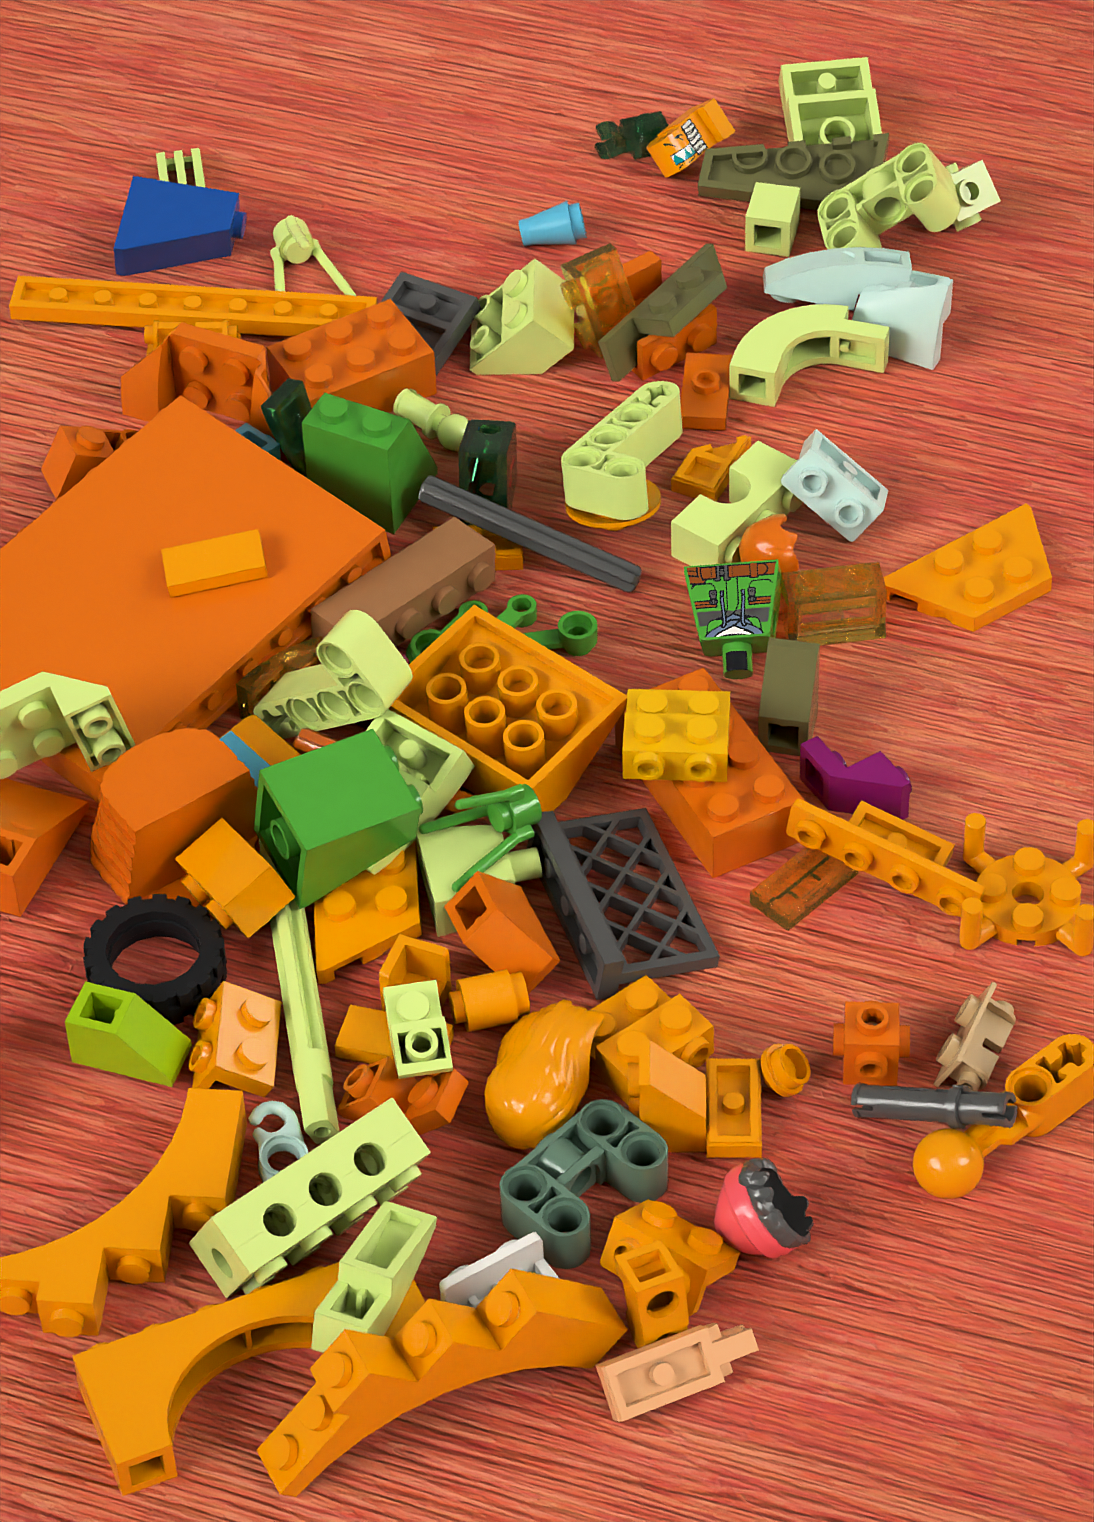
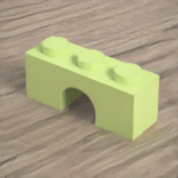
M757 441L729 467V502L731 503H718L700 494L671 521V556L689 566L741 562L739 544L748 526L773 514L787 515L789 512H795L803 503L781 484L782 476L797 460Z

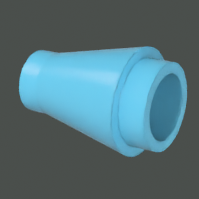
M565 201L529 218L518 220L524 247L529 245H576V240L587 238L580 203L568 204V201Z

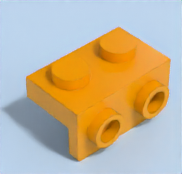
M226 981L222 982L210 998H203L196 1009L193 1020L194 1028L198 1029V1038L189 1059V1070L194 1071L192 1088L209 1089L215 1081L265 1098L274 1087L281 1001Z
M647 1199L615 1216L600 1259L601 1266L618 1276L614 1256L662 1240L684 1275L688 1316L698 1312L706 1286L735 1269L740 1251L723 1242V1238L715 1231L697 1227L679 1217L676 1211L665 1203Z

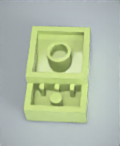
M868 57L781 65L778 82L789 142L805 140L806 145L832 143V138L851 136V141L873 140V134H882L876 90L872 89Z
M388 709L382 716L374 718L367 730L374 729L383 746L389 745L393 749L398 760L401 776L407 785L412 784L417 789L423 804V813L419 816V829L421 824L435 820L460 789L475 765L464 750ZM416 838L366 870L375 875L390 864L402 850L405 851Z

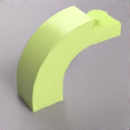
M807 305L772 315L754 326L738 344L729 365L730 399L775 407L786 380L795 372L818 364H835L884 373L889 355V327L849 320V306Z

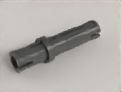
M858 1083L855 1085L851 1096V1105H863L862 1108L854 1107L852 1109L853 1115L860 1119L881 1118L947 1123L953 1129H965V1126L969 1124L1011 1128L1017 1117V1105H1007V1103H1014L1016 1101L1014 1093L971 1091L966 1085L954 1084L950 1089H932Z

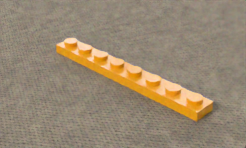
M18 275L9 303V310L13 320L123 327H145V325H153L154 321L186 322V324L195 326V322L229 321V325L238 326V333L293 337L378 304L377 297Z

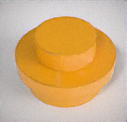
M773 1044L763 1051L761 1055V1076L765 1084L777 1094L783 1097H791L799 1093L804 1084L809 1081L811 1073L809 1062L802 1050L796 1045Z

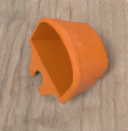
M176 729L172 732L156 735L144 740L141 744L133 746L120 755L116 762L111 763L102 777L98 811L91 832L90 854L92 857L90 862L95 870L100 872L99 875L102 879L111 885L110 888L117 896L121 897V900L126 905L128 904L127 900L133 897L141 896L142 900L152 899V894H167V899L176 900L177 896L185 897L191 900V905L197 907L200 903L181 883L188 875L175 858L221 818L255 849L259 841L254 831L258 788L255 785L254 779L250 776V770L243 762L238 760L237 756L223 741L218 739V736L206 729ZM208 899L201 906L205 907V905H207L210 902V900Z

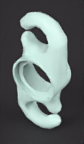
M263 1102L255 1107L248 1117L250 1124L253 1126L259 1125L266 1115L279 1116L284 1121L283 1127L276 1132H267L261 1127H257L252 1134L258 1144V1172L262 1182L280 1172L273 1169L267 1161L273 1153L287 1151L294 1154L297 1159L309 1153L295 1111L283 1102Z

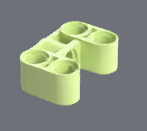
M914 143L880 166L870 169L866 174L847 186L826 196L818 208V220L827 249L851 247L882 248L879 234L913 214L931 232H939L948 228L959 215L960 203L953 178L949 171L926 144Z

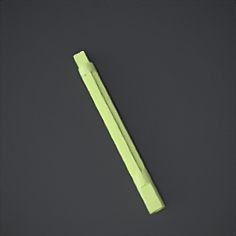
M259 839L260 855L275 869V871L280 876L279 872L277 871L275 865L273 864L272 860L270 859L268 853L266 852L264 846L262 845ZM293 899L272 917L270 924L294 1080L299 1094L304 1131L316 1144H322L339 1133L340 1130L333 1093L334 1082L305 907L299 909Z

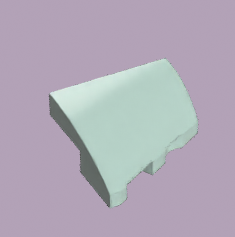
M943 277L939 278L935 285L919 287L916 286L914 281L901 282L895 287H887L883 284L865 286L859 296L852 320L889 327L888 356L933 370L940 361L943 323L951 313L953 279Z

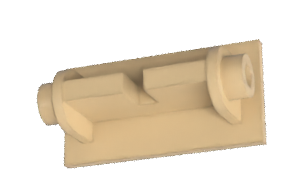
M992 982L979 997L970 994L960 1007L954 1020L961 1025L957 1035L952 1033L947 1038L936 1057V1061L942 1064L933 1084L936 1087H939L948 1076L956 1080L958 1085L968 1086L971 1091H978L986 1087L999 1056L983 1047L982 1044L999 1053L1003 1049L1016 1022V1017L1013 1014L1014 1008L1010 1003L1002 1000L995 1001L991 998L997 986L995 982Z

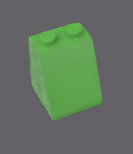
M324 392L302 421L307 478L384 528L386 532L395 534L418 502L422 483L428 476H436L438 474L437 465L411 420Z
M370 729L259 770L254 831L281 878L296 896L294 900L299 909L313 904L415 839L419 816L423 813V804L415 786L412 784L407 785L401 776L398 760L393 749L389 745L383 746L374 729Z

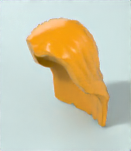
M563 999L558 1003L541 1008L539 1011H533L522 1016L502 1038L496 1067L488 1076L484 1097L489 1122L494 1132L507 1145L523 1150L527 1148L535 1149L544 1137L557 1131L572 1118L588 1087L591 1045L604 1021L605 1016L602 1013L593 1010L587 1011L586 1008L574 1006L572 1001Z

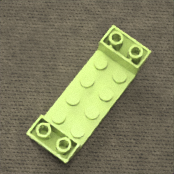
M42 671L0 691V779L7 778L17 770L44 757L54 756L63 748L76 742L91 772L116 762L120 755L135 746V742L107 686Z

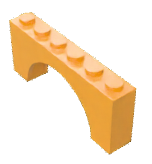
M339 1262L326 1267H314L295 1278L275 1285L260 1286L249 1294L221 1304L206 1305L195 1313L167 1323L149 1325L141 1332L112 1342L95 1344L88 1350L73 1355L79 1390L122 1497L178 1477L173 1452L176 1427L191 1399L212 1378L225 1369L253 1356L283 1349L311 1348L314 1312L338 1281ZM414 1279L387 1329L385 1337L394 1338L425 1303Z

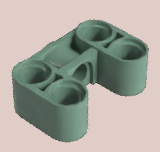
M600 1099L586 1104L581 1111L557 1131L544 1137L533 1151L516 1165L506 1170L502 1175L499 1186L503 1226L518 1240L532 1232H536L543 1241V1256L548 1264L560 1269H571L580 1266L590 1256L591 1223L589 1208L579 1197L596 1182L601 1185L605 1181L634 1202L642 1203L647 1199L655 1201L662 1197L668 1186V1147L666 1141L660 1134L622 1105L612 1100Z

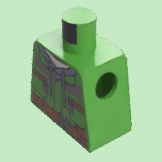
M778 559L684 567V575L704 655L709 657L722 656L723 676L725 678L745 679L753 675L752 653L767 652L769 637L776 638L783 585Z

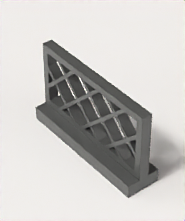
M646 808L560 822L557 821L553 811L542 812L540 822L531 825L534 837L528 839L527 848L537 847L542 867V878L540 880L596 1000L610 998L618 992L619 984L635 982L645 975L652 979L718 967L720 955ZM638 827L643 840L637 845L615 834L618 830ZM582 836L597 844L592 852L589 853L571 845L568 839ZM607 847L630 857L624 867H621L601 858L600 855ZM638 862H642L658 869L661 877L656 882L633 872ZM590 870L614 879L615 881L610 889L607 890L589 882L586 876ZM624 884L648 894L642 905L618 895ZM657 899L676 906L680 913L676 919H673L651 909ZM608 907L633 917L627 928L606 919L604 913ZM642 921L667 932L661 942L635 932ZM675 936L695 944L699 952L685 954L669 946ZM626 945H629L652 956L648 961L628 964L622 951Z

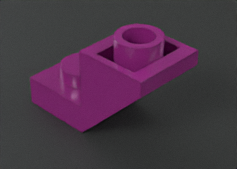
M818 736L800 744V779L828 810L853 814L862 800L902 820L908 818L909 799L912 792L911 781L904 769L900 766H894L881 751L847 767L843 757L837 751H831Z

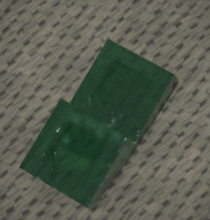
M288 378L261 405V409L275 440L280 444V449L292 467L307 478L302 421L311 411L312 407L303 381Z

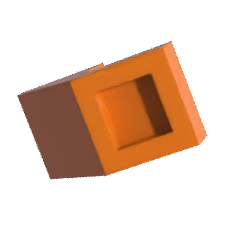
M388 1056L369 1065H359L348 1075L343 1085L345 1094L336 1112L343 1118L357 1121L393 1097L420 1136L451 1123L469 1081L454 1068L453 1071L444 1072L432 1078L429 1076L424 1077L419 1082L414 1077L398 1079L395 1061Z

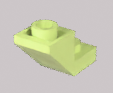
M430 980L383 987L389 1036L398 1079L453 1071L445 1016H442L437 981Z

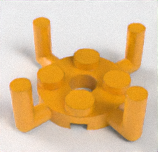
M979 813L967 815L965 818L963 859L980 874L976 882L985 887L982 901L971 897L962 902L960 945L966 950H974L992 937L1013 945H1017L1018 940H1035V946H1044L1061 941L1078 956L1085 957L1091 954L1094 947V906L1090 904L1080 905L1082 889L1076 879L1094 866V821L1083 819L1078 822L1074 856L1061 864L1045 857L1041 850L1033 847L1020 848L1014 855L995 860L984 851L986 818ZM1021 895H1031L1039 899L1040 902L1037 904H1020L1015 898Z

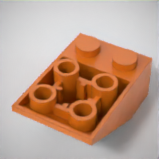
M7 778L0 779V911L18 917L22 916L87 812L89 802Z

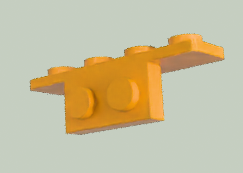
M796 799L791 807L786 834L807 848L818 849L843 861L845 865L853 870L864 871L889 883L893 888L902 893L912 894L936 905L941 911L951 916L961 917L962 902L965 899L971 897L981 901L985 892L983 885L945 868L952 857L955 844L862 800L849 822L801 799Z

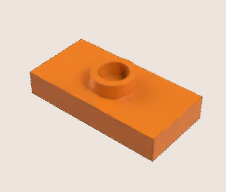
M686 353L680 401L683 429L726 431L730 395L729 365L733 355Z

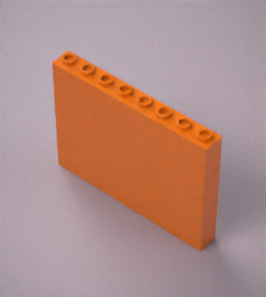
M180 395L166 408L160 410L137 433L126 439L102 463L92 468L81 481L63 496L57 498L47 510L28 526L22 528L12 540L0 549V691L42 671L107 686L135 745L141 744L144 740L156 735L172 732L176 729H206L312 634L311 609L392 557L386 531ZM259 529L268 577L170 598L161 549ZM77 742L63 748L54 756L40 759L48 767L99 803L100 783L103 781L102 777L110 765H105L91 772Z

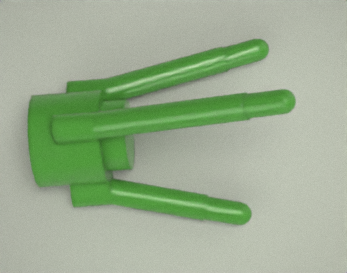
M518 784L506 790L459 799L455 802V807L458 810H468L421 824L419 832L427 834L488 816L491 825L497 832L506 831L511 834L452 884V890L458 892L477 871L485 872L517 844L533 838L534 831L531 825L540 822L542 810L534 790L526 784Z

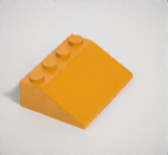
M473 605L409 664L413 675L412 681L388 709L465 751L475 765L470 775L462 784L469 791L476 795L506 790L518 784H526L537 795L542 812L554 811L567 799L626 709L627 695L483 609Z

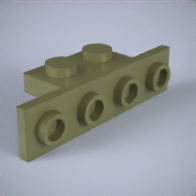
M705 244L598 341L612 381L619 382L637 366L638 340L648 335L674 337L727 288L713 244Z

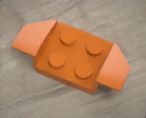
M181 322L156 349L121 376L123 415L150 422L160 410L166 408L181 395L203 410L250 423L252 427L260 432L270 435L280 444L281 461L288 464L291 462V424L270 392L265 346Z

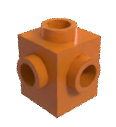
M872 1000L864 1002L845 1001L844 1023L833 1024V1056H843V1085L865 1083L868 1085L897 1086L899 1058H909L910 1025H900V1003Z

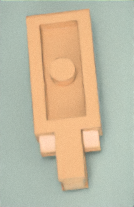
M711 1323L704 1326L698 1325L597 1364L596 1368L612 1417L620 1422L725 1382L724 1377L733 1373L730 1361L756 1352L759 1349L752 1328H745L741 1324L720 1332L718 1324Z

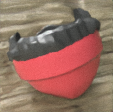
M753 1158L733 1167L725 1174L724 1183L715 1209L714 1225L716 1232L723 1238V1242L745 1254L761 1255L775 1259L791 1253L802 1244H808L811 1239L809 1230L813 1227L814 1223L811 1216L806 1217L805 1212L809 1207L808 1199L804 1196H793L783 1185L776 1166L768 1158Z

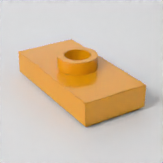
M706 1058V1158H762L760 1059Z

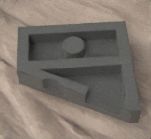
M402 271L381 301L391 299L434 351L436 376L473 322L475 314H478L481 309L479 301L475 296Z

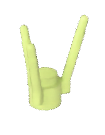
M290 215L275 226L273 238L276 246L270 251L274 262L275 291H285L284 262L286 260L292 263H302L313 255L345 295L356 296L344 277L322 251L318 240L312 238L307 224L302 219Z

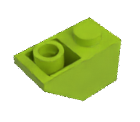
M86 981L65 1020L73 1063L169 1087L173 1086L192 1047L191 1039L137 994Z

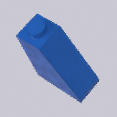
M133 176L114 245L116 275L128 276L231 256L235 239H243L246 228L247 213L240 211L239 193Z

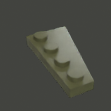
M889 133L873 134V140L851 141V136L832 138V143L806 145V141L803 140L788 142V146L782 148L766 149L763 144L706 149L698 181V196L750 202L755 184L760 182L799 187L800 208L818 210L820 203L830 193L842 189L866 174L870 169L886 162Z

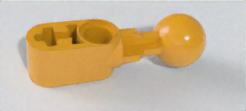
M1078 1034L1060 1036L1009 1074L1006 1079L1005 1090L1001 1093L1012 1092L1016 1097L1014 1103H1007L1008 1106L1017 1105V1117L1011 1128L972 1125L964 1132L952 1128H943L926 1135L919 1142L913 1156V1171L919 1185L927 1193L942 1199H956L965 1196L979 1183L984 1170L983 1158L1000 1145L1015 1144L1024 1136L1039 1137L1049 1133L1094 1098V1044L1092 1041ZM1029 1100H1038L1035 1102H1026Z

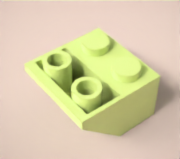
M533 259L521 270H514L501 286L491 294L483 295L478 299L481 309L478 314H475L471 324L470 371L476 375L543 374L574 350L575 287L538 260Z

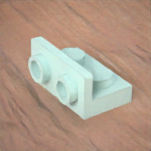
M817 429L804 441L799 459L785 472L781 479V484L850 542L855 541L884 511L888 494L887 488Z

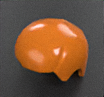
M773 514L746 528L739 544L740 561L751 562L778 559L783 579L782 591L792 588L800 577L798 559L793 551L798 535L788 532L781 527L787 520L785 514Z

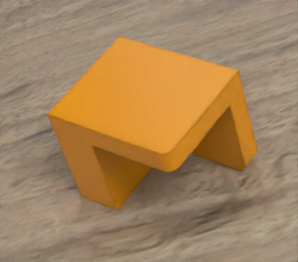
M399 934L379 972L382 1011H386L383 987L430 980L437 981L440 1006L442 1008L448 993L452 989L449 950L440 945Z

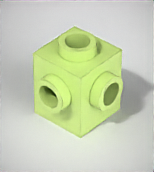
M983 160L960 169L956 162L945 166L953 178L960 203L959 215L953 222L956 230L959 231L981 221L982 219L978 212L1001 200Z

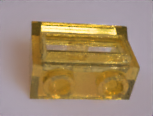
M879 562L781 573L780 614L786 640L817 643L821 646L886 638L887 590Z

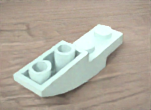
M851 247L809 252L769 265L764 269L763 285L764 293L770 294L772 298L780 302L795 303L797 300L815 303V305L849 306V310L854 311L858 294H861L865 286L883 284L887 287H895L901 282L914 281L917 287L935 285L939 278L945 276L912 270L910 254L907 251Z

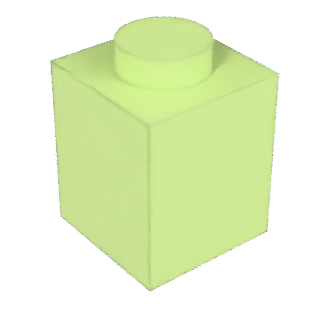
M756 182L745 217V251L790 257L800 221L799 187Z

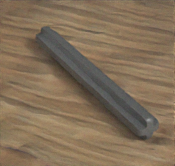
M428 476L421 485L418 498L422 503L626 593H632L640 581L642 574L640 566L435 476Z

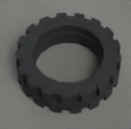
M152 894V899L142 900L141 896L128 899V904L121 908L118 905L111 907L106 911V917L103 920L97 919L90 928L91 938L86 937L84 941L85 957L83 959L87 982L135 993L173 1025L184 1022L183 1017L189 1014L194 1016L201 1000L205 997L210 998L218 989L220 983L226 981L227 978L224 939L218 921L216 919L211 921L210 912L200 904L194 907L191 905L190 899L177 896L176 900L167 899V894ZM152 937L176 938L190 944L199 953L198 959L187 972L174 980L155 985L134 983L120 977L112 969L113 962L124 949L137 941Z

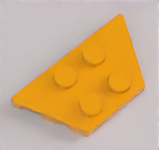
M1026 503L879 579L877 594L889 601L896 594L918 602V612L934 618H945L953 625L972 632L1051 591L1052 575L1032 508Z
M415 841L405 851L402 850L390 864L375 875L364 870L314 902L316 973L319 984H326L334 980L335 970L357 959H360L364 965L382 956L388 948L393 947L399 934L412 938L422 935L418 858Z

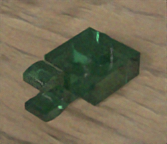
M661 111L620 119L619 126L611 121L599 123L596 125V131L601 140L607 141L596 143L595 149L602 159H610L626 152H630L634 160L649 157L651 155L646 146L658 137L657 134L669 126Z

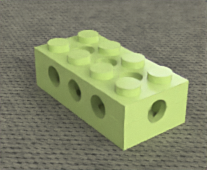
M392 1097L212 1216L188 1244L226 1299L243 1289L245 1294H249L252 1290L271 1282L275 1278L274 1275L288 1265L285 1261L286 1258L294 1266L319 1249V1245L333 1235L330 1230L331 1228L339 1236L364 1218V1214L378 1203L381 1206L384 1201L389 1202L408 1188L407 1185L422 1175L417 1166L431 1152Z

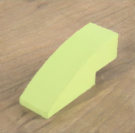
M388 1201L382 1203L340 1260L338 1281L314 1312L312 1350L324 1353L344 1329L380 1336L385 1335L424 1257L436 1227V1216Z

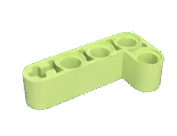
M654 381L641 386L563 453L561 463L565 503L568 506L619 520H631L646 514L649 507L645 467L683 433L680 390L676 384L668 381Z
M350 610L345 613L318 644L316 652L321 664L287 672L282 675L255 706L253 712L254 715L259 717L283 739L298 736L303 728L321 731L378 718L388 710L411 683L413 678L412 670L379 624L371 616L359 610Z

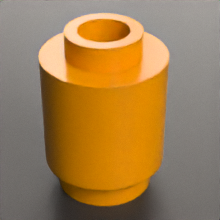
M505 969L456 980L457 991L448 993L453 1021L455 1024L464 1022L467 1032L517 1022L518 1016L530 1014L529 996L522 972L509 974L508 970Z

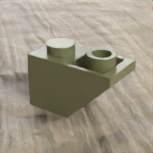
M769 637L758 716V739L768 752L800 756V744L813 737L818 714L820 644Z

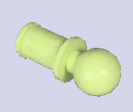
M412 388L404 389L397 396L393 406L394 413L411 420L413 424L422 429L425 437L430 439L438 437L439 443L445 449L460 451L463 449L469 425L464 448H466L468 435L469 444L471 443L474 430L471 422L465 416L451 414L450 408L442 403L434 404L416 393Z

